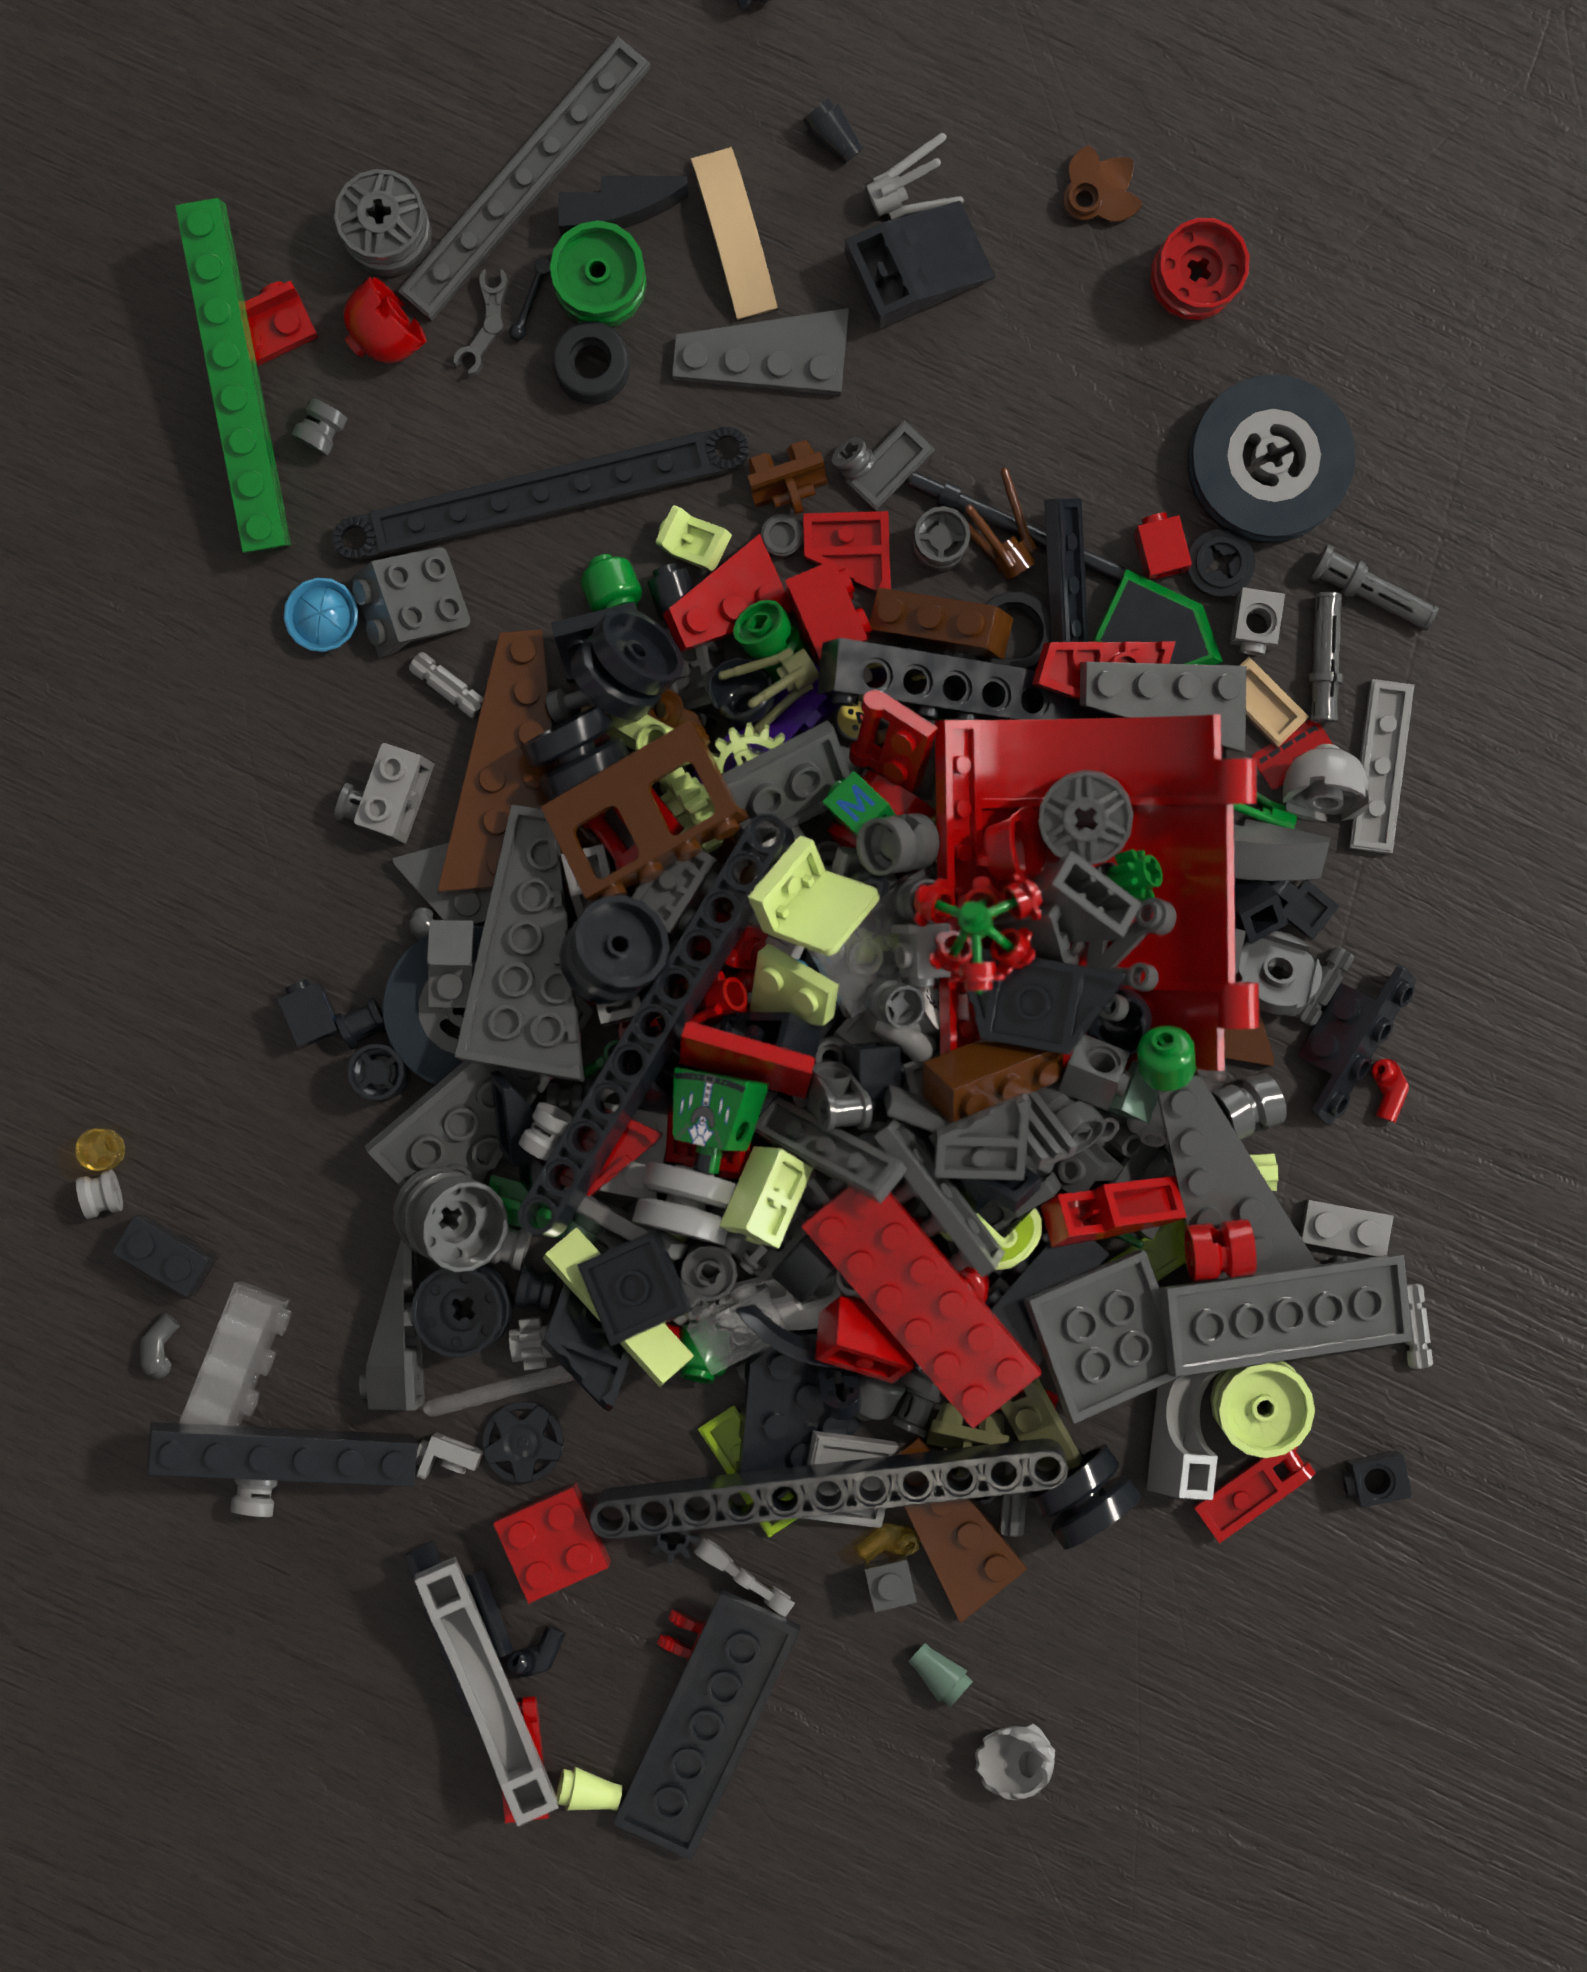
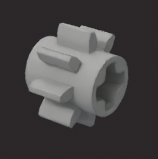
M541 1316L520 1319V1329L509 1330L512 1362L523 1361L525 1371L545 1368L546 1358L553 1357L541 1345L547 1325L542 1326Z

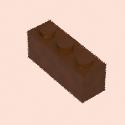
M878 587L870 626L872 632L886 641L1004 660L1014 618L994 605Z
M980 1039L924 1062L923 1097L950 1123H953L1020 1094H1030L1063 1079L1064 1054Z

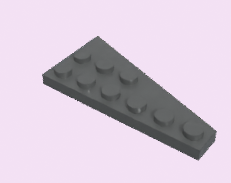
M511 805L455 1058L460 1061L584 1082L576 995L561 972L559 958L563 938L569 931L561 850L542 809Z
M575 992L580 1034L594 1011ZM463 1061L367 1143L365 1148L367 1153L400 1187L413 1174L427 1167L435 1166L452 1168L482 1183L490 1169H495L503 1156L499 1148L490 1072L499 1070L516 1087L530 1106L538 1093H543L551 1079L545 1075Z

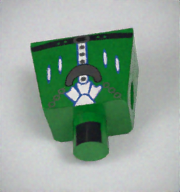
M675 1067L673 1136L675 1140L697 1144L693 1170L719 1174L722 1150L746 1151L748 1149L769 1083L699 1069Z

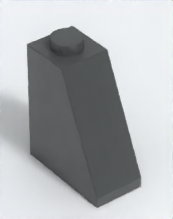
M1070 851L1032 880L1041 893V906L1057 903L1061 908L1062 914L1057 920L1059 931L1068 934L1070 942L1120 940L1124 937L1142 904L1073 851Z

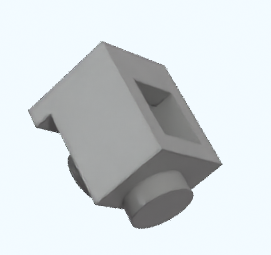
M930 923L925 927H920L916 924H891V933L899 934V943L895 950L896 964L900 969V977L908 978L909 986H935V978L951 977L950 972L943 969H935L929 963V956L932 952H935L937 946L934 942L936 935L940 932H950L949 924Z

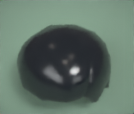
M733 658L722 662L710 674L707 685L709 698L716 713L729 724H735L736 726H746L747 723L752 724L762 720L774 707L775 695L754 708L748 706L750 699L773 685L772 677L766 673L764 668L724 680L718 677L719 672L756 661L754 658Z
M1121 986L1115 994L1124 996L1128 1001L1129 1009L1125 1018L1121 1021H1112L1098 1016L1087 1031V1034L1095 1037L1097 1040L1131 1052L1129 1055L1131 1056L1137 1053V1046L1141 1037L1151 1030L1153 1017L1148 1004L1137 992L1131 988ZM1115 1001L1112 1003L1110 1008L1111 1014L1114 1012L1116 1008Z

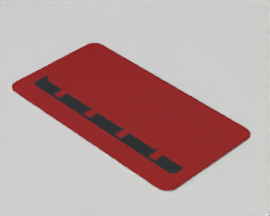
M1308 720L1300 725L1278 748L1271 743L1254 753L1252 759L1256 758V766L1269 787L1276 789L1284 783L1285 773L1296 757L1311 749H1315L1318 745L1332 744L1320 723Z

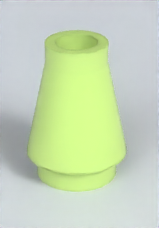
M574 1767L572 1771L563 1769L557 1787V1802L559 1805H564L566 1811L605 1809L617 1811L621 1801L622 1785L612 1783L577 1767Z

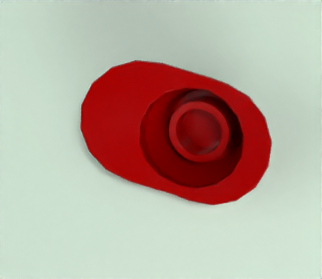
M1031 806L1023 807L1013 814L1011 818L991 825L986 829L984 849L976 857L975 863L980 866H987L994 880L1010 882V876L1017 874L1022 880L1028 879L1032 881L1044 868L1046 842L1042 837L1037 811Z

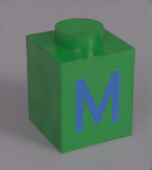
M855 771L847 778H842L835 782L828 791L827 797L822 801L831 815L856 839L863 824L870 819L896 816L891 806Z

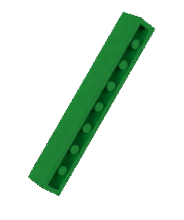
M219 198L175 205L242 551L244 553L291 546L226 204Z

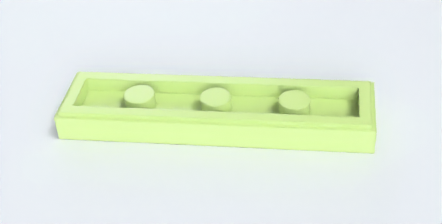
M576 1227L544 1255L543 1260L600 1321L577 1265L601 1253ZM665 1323L620 1343L659 1387L694 1356Z

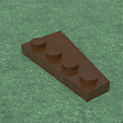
M916 1435L894 1455L928 1452L930 1449ZM913 1471L908 1473L904 1480L912 1486H918L927 1480V1476L920 1471ZM948 1473V1476L954 1480L950 1473ZM970 1498L904 1506L960 1623L1027 1570L1025 1563Z

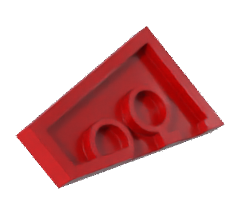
M759 534L663 613V616L675 643L682 653L734 635L733 629L739 615L747 607L758 601H776L788 615L794 610L763 539Z

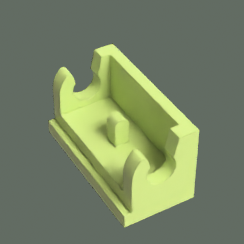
M754 1146L719 1226L729 1232L746 1235L745 1240L748 1242L779 1248L813 1168L782 1149Z

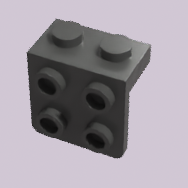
M441 547L371 561L351 578L353 582V596L356 602L361 605L367 622L366 632L368 639L375 646L379 658L395 654L411 641L463 630L470 624V616L447 551Z

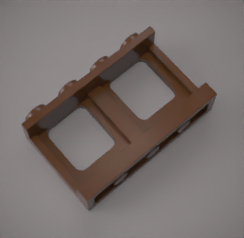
M689 720L541 806L543 814L585 899L595 902L606 896L626 895V889L637 882L648 883L660 877L665 872L663 868L676 860L683 862L697 856L702 851L701 846L712 839L722 840L732 836L739 831V824L749 819L746 810L738 807L707 747V744L711 742L702 726ZM693 764L714 804L715 811L711 817L680 835L674 836L670 832L651 794V787L655 782L684 765ZM616 807L639 850V855L636 860L603 879H598L576 837V831L579 826L608 809Z

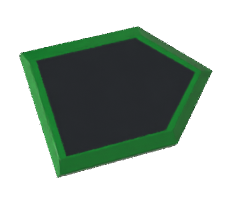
M1125 569L1092 642L1176 641L1170 664L1216 665L1223 662L1202 604Z

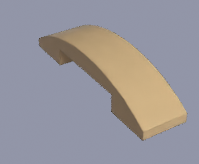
M732 147L691 158L737 321L778 310L755 220Z

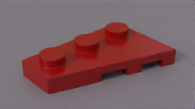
M1176 641L1044 643L1032 685L1080 701V662L1170 664Z

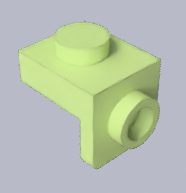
M674 505L660 525L656 544L673 558L713 573L732 534L725 528L692 517L685 510Z

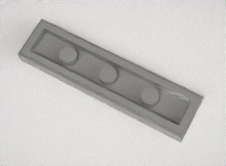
M1371 679L1369 682L1359 759L1368 775L1369 808L1362 815L1351 820L1348 849L1383 854L1393 853L1414 693L1413 684Z

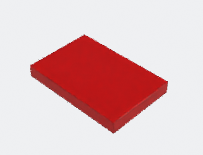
M690 1021L685 1023L681 1036L680 1064L709 1072L769 1083L768 1089L806 1099L815 1062L812 1056Z

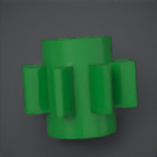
M1134 849L1116 854L1115 859L1118 865L1109 868L1107 878L1140 903L1148 898H1155L1152 889L1159 887L1163 880L1162 870L1157 859L1152 855L1146 856L1143 849L1136 852Z

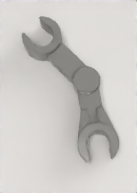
M703 1538L694 1550V1553L708 1564L732 1575L733 1580L746 1589L750 1588L764 1597L763 1601L778 1614L786 1617L794 1606L795 1602L790 1600L791 1597L775 1586L769 1589L757 1581L748 1571L733 1564L734 1561L710 1539L706 1540Z

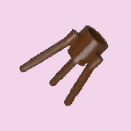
M1002 468L1000 471L1021 541L1018 542L1016 537L1012 536L1001 543L972 505H966L965 511L986 540L969 524L970 538L989 557L998 572L1002 571L1006 579L1010 580L1036 563L1031 552L1038 547L1029 534L1009 470Z

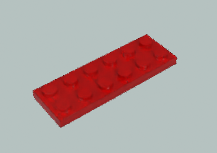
M847 1186L802 1223L801 1227L972 1429L1041 1375L1039 1366L891 1192L879 1204Z

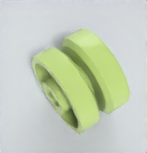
M1285 1361L1227 1369L1220 1372L1213 1382L1210 1395L1213 1417L1230 1442L1246 1454L1262 1458L1285 1455L1299 1446L1310 1432L1315 1414L1312 1392L1303 1378ZM1261 1401H1268L1265 1407L1258 1406Z

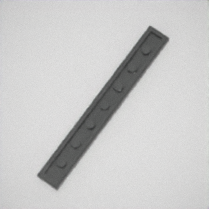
M617 37L398 290L400 296L432 322L651 69V64L620 37Z

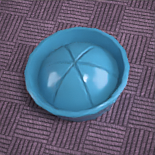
M314 578L304 581L291 592L285 603L284 622L289 635L297 644L310 651L326 652L340 647L350 639L357 626L358 608L354 596L345 585L333 579Z

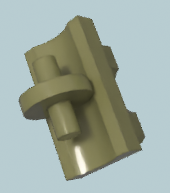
M943 1402L936 1420H932L925 1445L945 1450L1007 1443L1009 1436L1004 1435V1415L992 1413L978 1424L977 1429H972L971 1427L962 1426L963 1417L951 1403ZM957 1466L955 1477L965 1478L967 1468Z

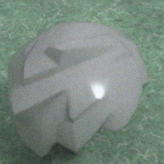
M1034 1724L1026 1727L1009 1726L998 1729L987 1735L983 1739L984 1744L975 1752L977 1762L975 1771L982 1778L983 1786L1005 1799L1021 1800L1037 1795L1050 1782L1053 1774L1055 1749L1050 1745L1041 1729Z

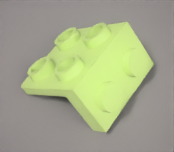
M799 836L790 848L782 854L779 861L748 896L764 933L825 956H832L837 953L880 899L876 888L825 870L814 841L803 836Z

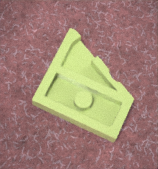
M768 943L758 951L749 1012H792L809 1024L824 1026L834 1017L839 984Z

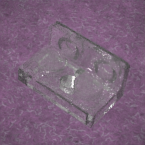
M754 1281L739 1286L730 1293L732 1299L718 1306L715 1301L703 1305V1312L696 1319L689 1321L687 1331L711 1375L769 1346L746 1326L736 1313L737 1308L755 1304L772 1321L789 1331L769 1294L770 1288L766 1281L757 1286Z

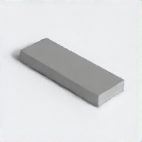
M595 1194L591 1197L585 1196L576 1211L629 1241L653 1230H658L632 1222L634 1215ZM659 1230L671 1260L683 1259L689 1245Z

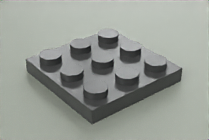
M1136 1250L1023 1299L1067 1422L1075 1424L1178 1378L1168 1375L1161 1294L1145 1250Z

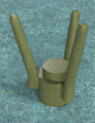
M788 647L776 655L719 672V679L724 680L782 663V666L776 669L781 680L750 699L748 706L754 708L785 688L790 693L767 713L762 720L753 726L754 733H760L765 724L770 725L800 696L814 689L812 683L819 679V673L804 648L793 653L792 649Z

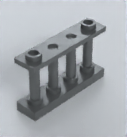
M895 1118L887 1120L874 1136L878 1141V1147L876 1148L902 1161L907 1168V1171L904 1173L905 1182L890 1192L901 1205L914 1196L921 1198L930 1209L932 1217L919 1226L930 1239L941 1231L948 1233L958 1246V1252L948 1258L958 1272L968 1266L975 1268L983 1278L997 1268L1005 1254L1004 1250L950 1179L935 1178L933 1171L934 1158L908 1124ZM818 1170L815 1171L807 1182L811 1188L814 1200L821 1207L847 1187Z

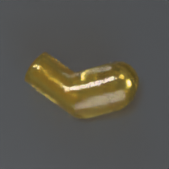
M885 1523L854 1547V1550L868 1564L883 1551L907 1556L913 1555L919 1550L921 1541L913 1529Z

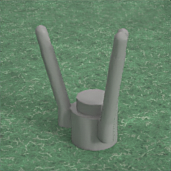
M940 133L890 170L874 177V182L866 185L870 200L879 217L888 213L891 220L904 215L914 214L959 200L963 204V197L958 196L902 206V202L909 199L904 186L939 167L941 161L936 158L899 177V174L946 140L944 133Z

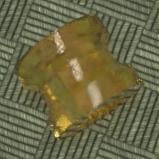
M95 1128L87 1130L80 1136L76 1143L75 1152L80 1164L88 1170L107 1171L114 1169L121 1163L125 1154V1145L121 1136L115 1131Z

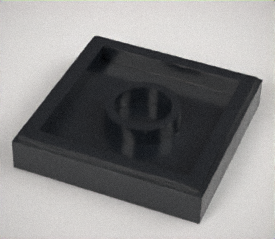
M659 1230L648 1232L577 1265L610 1346H615L693 1311Z

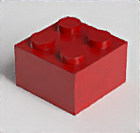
M834 560L785 580L787 597L794 610L793 613L801 632L809 644L810 653L816 665L820 667L822 642L837 638L867 642L871 638L869 632L872 629L863 608L855 610L851 600L854 599L852 593L855 590L849 574L845 568L838 570Z
M577 1482L499 1516L493 1523L528 1604L609 1568L611 1559L601 1537L592 1529L590 1523L591 1514Z

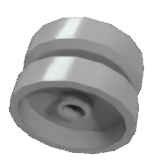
M648 1161L642 1184L648 1190L667 1195L666 1201L648 1197L638 1199L632 1222L672 1234L724 1246L728 1231L719 1226L723 1217L705 1212L707 1206L726 1210L737 1184L716 1178L712 1173L693 1170L691 1167L677 1164L671 1166Z

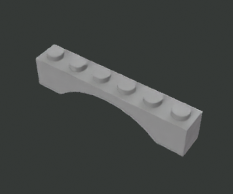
M456 1556L416 1573L414 1581L467 1699L517 1826L558 1809L557 1797Z

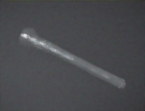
M557 1366L429 1400L424 1404V1412L429 1417H435L575 1379L562 1366Z

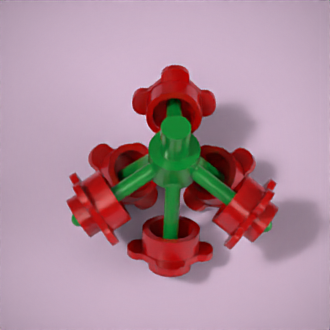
M1013 874L1010 876L1011 884L1005 886L1003 892H999L991 885V880L988 877L979 876L974 879L973 888L967 894L959 896L957 907H955L954 894L948 890V882L945 879L938 878L934 884L929 886L921 885L917 889L914 899V907L917 911L914 917L915 924L920 927H925L929 921L942 924L950 916L958 918L962 928L960 932H940L936 935L934 942L937 946L935 952H932L929 956L930 965L935 969L953 972L956 977H951V982H965V991H975L976 994H981L983 990L992 989V980H1005V976L1009 975L1013 969H1020L1030 964L1035 957V950L1030 945L1032 932L1027 928H1020L1018 931L1016 929H1006L999 933L992 926L996 915L1009 911L1016 920L1031 916L1034 921L1041 919V912L1038 907L1042 905V896L1033 881L1028 879L1022 880L1017 874ZM987 935L993 939L991 955L999 962L997 967L995 962H982L981 938Z

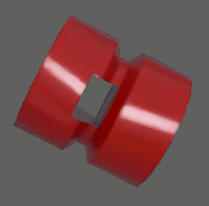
M1248 1219L1224 1221L1219 1229H1215L1211 1223L1185 1226V1260L1192 1282L1218 1279L1221 1272H1225L1229 1278L1255 1275L1257 1266L1256 1246L1253 1229Z

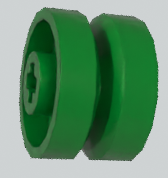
M599 220L580 223L563 234L553 249L550 271L557 300L565 313L578 323L594 321L601 322L610 327L618 326L632 317L644 300L647 286L642 252L632 235L616 224ZM598 272L602 277L595 278L592 275Z

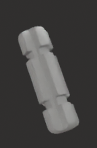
M420 652L409 665L410 671L421 680L426 679V683L452 704H459L458 708L474 718L481 711L483 697L474 690H467L468 686L443 666L439 665L437 667L435 660L426 653Z
M1407 1284L1413 1340L1405 1342L1410 1347V1350L1406 1351L1408 1365L1413 1369L1428 1368L1433 1365L1432 1349L1427 1347V1343H1430L1427 1311L1426 1308L1422 1307V1302H1425L1424 1289L1421 1284Z

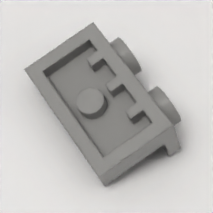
M383 743L380 746L354 818L355 824L406 844L435 764L422 755Z

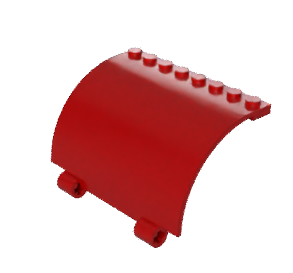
M1221 715L935 721V726L938 727L935 736L936 829L939 833L940 841L937 855V879L943 878L948 882V890L955 897V907H957L959 896L967 894L973 888L974 879L979 876L988 877L991 880V885L999 892H1003V888L1011 884L1010 882L994 880L987 866H980L975 863L976 857L984 849V834L989 826L1011 818L1013 814L1027 806L1034 808L1038 815H1040L1041 803L1049 789L1068 773L1083 769L1102 771L1119 781L1129 795L1133 809L1131 834L1121 851L1117 854L1134 849L1135 852L1143 849L1146 856H1154L1160 864L1163 875L1162 884L1152 889L1155 898L1170 902L1176 911V922L1170 932L1162 936L1149 933L1116 966L1117 968H1131L1136 963L1151 965L1158 972L1156 986L1148 992L1134 989L1131 986L1123 987L1133 989L1146 1001L1153 1017L1151 1029L1158 1026H1173L1189 1034L1194 1043L1196 1070L1225 1071L1224 1029L1259 1028V983L1235 982L1233 804H1257L1256 758L1221 759ZM1090 807L1087 811H1083L1080 808L1075 810L1079 817L1076 822L1078 828L1082 829L1086 825L1092 828L1097 826L1094 820L1096 814L1094 808ZM1047 844L1046 860L1041 872L1061 859L1052 852ZM1114 855L1113 857H1111L1109 860H1107V861H1105V862H1101V863L1094 864V865H1091V866L1096 867L1097 865L1104 864V863H1108V862H1114L1116 865H1118V864H1117V862H1116L1115 855ZM950 916L944 922L949 924L950 932H960L962 929L958 918ZM988 935L981 938V948L991 949L993 939ZM1112 940L1108 941L1107 949L1112 945ZM1090 941L1086 942L1085 950L1080 955L1079 965L1087 966ZM1145 971L1140 976V983L1145 980ZM950 972L951 977H956L953 972ZM939 977L940 1055L981 1039L975 1020V1010L972 1002L969 1000L967 991H965V982H951V977ZM1072 1053L1064 1054L1063 1068H1067ZM1137 1053L1129 1056L1125 1067H1130L1133 1060L1138 1061Z

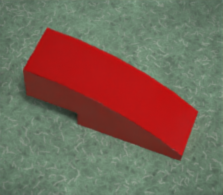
M1175 1176L1104 1184L1091 1191L1058 1194L1040 1205L1051 1247L1114 1237L1187 1218Z

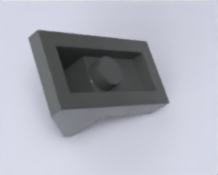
M430 920L427 965H429L428 1007L466 1008L473 977L474 921Z

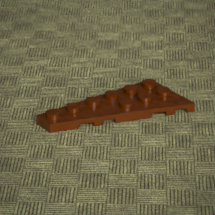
M542 629L499 633L437 894L492 890L511 805L541 809V806L550 802L538 780L545 771L556 765L555 760L540 767H531L520 748L525 742L552 728L551 716L546 706L548 683ZM562 862L563 879H564V884H565V883L567 882V879H566L565 870H564V866H563V862Z

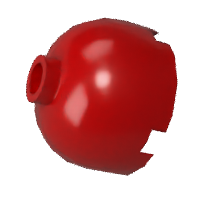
M369 277L347 299L343 309L344 325L349 335L345 337V340L352 351L361 358L367 354L373 360L381 363L391 364L400 362L427 342L426 336L415 317L411 322L401 308L405 306L403 301L376 277L373 279Z

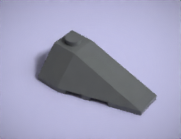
M402 1240L400 1241L368 1356L366 1373L360 1374L359 1378L361 1400L368 1399V1410L410 1411L416 1410L425 1404L422 1340L417 1335L411 1318L413 1298L419 1288L418 1253L411 1250Z

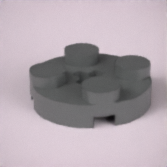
M1275 931L1253 944L1249 942L1244 944L1238 973H1235V981L1259 983L1260 1010L1272 1014L1296 1016L1313 1000L1322 982V967L1318 958L1315 962L1313 957L1307 952L1310 947L1304 941L1291 934ZM1274 966L1282 968V975L1288 977V979H1276L1269 971H1272Z

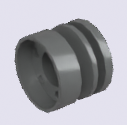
M373 169L357 174L344 185L336 199L334 219L339 236L355 263L374 276L391 278L409 273L418 266L430 249L432 227L420 193L410 180L394 171ZM386 211L387 215L384 216L383 223L376 224L375 220L378 219L379 212Z
M1083 769L1066 774L1051 786L1041 803L1039 825L1043 840L1055 855L1062 858L1070 851H1073L1087 863L1094 865L1109 860L1121 851L1131 834L1133 809L1128 793L1118 780L1102 771ZM1090 807L1096 810L1094 820L1097 826L1092 828L1086 825L1082 829L1078 828L1076 822L1079 817L1075 810L1080 808L1083 811H1087Z
M446 1166L427 1167L413 1174L400 1188L394 1203L393 1223L399 1238L411 1250L427 1257L440 1267L454 1272L473 1271L488 1263L500 1250L507 1233V1212L502 1199L492 1188L460 1171Z

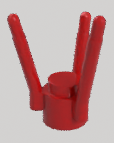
M720 970L701 1002L704 1010L693 1015L690 1022L699 1024L705 1021L704 1026L712 1027L721 1022L722 1017L744 1010L747 1004V992L742 982L735 977L725 979L724 973ZM681 978L675 984H688L686 978Z

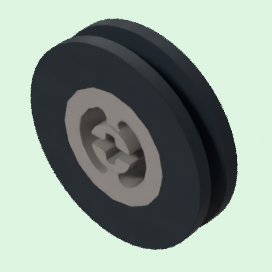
M1285 375L1252 377L1225 390L1208 407L1197 424L1188 452V474L1191 487L1205 513L1221 528L1235 531L1246 540L1259 543H1277L1292 540L1319 526L1343 500L1351 484L1355 468L1353 435L1349 423L1338 405L1316 386L1304 380ZM1272 432L1290 440L1297 450L1299 469L1296 477H1291L1288 474V468L1293 462V452L1284 455L1276 465L1273 462H1268L1259 466L1253 476L1260 481L1269 482L1272 485L1266 486L1250 476L1245 469L1242 455L1244 443L1247 441L1254 444V451L1249 458V467L1259 463L1266 453L1270 457L1282 453L1290 443L1282 437L1273 436L1270 433Z

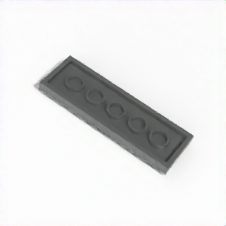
M1401 1254L1160 1287L1168 1375L1174 1377L1413 1341L1404 1255Z

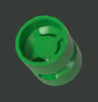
M758 601L747 607L735 621L734 637L751 658L756 660L776 655L788 647L792 649L793 653L804 648L807 654H810L808 642L793 625L792 620L782 606L776 601ZM782 663L764 668L773 681L781 680L776 669L782 666Z

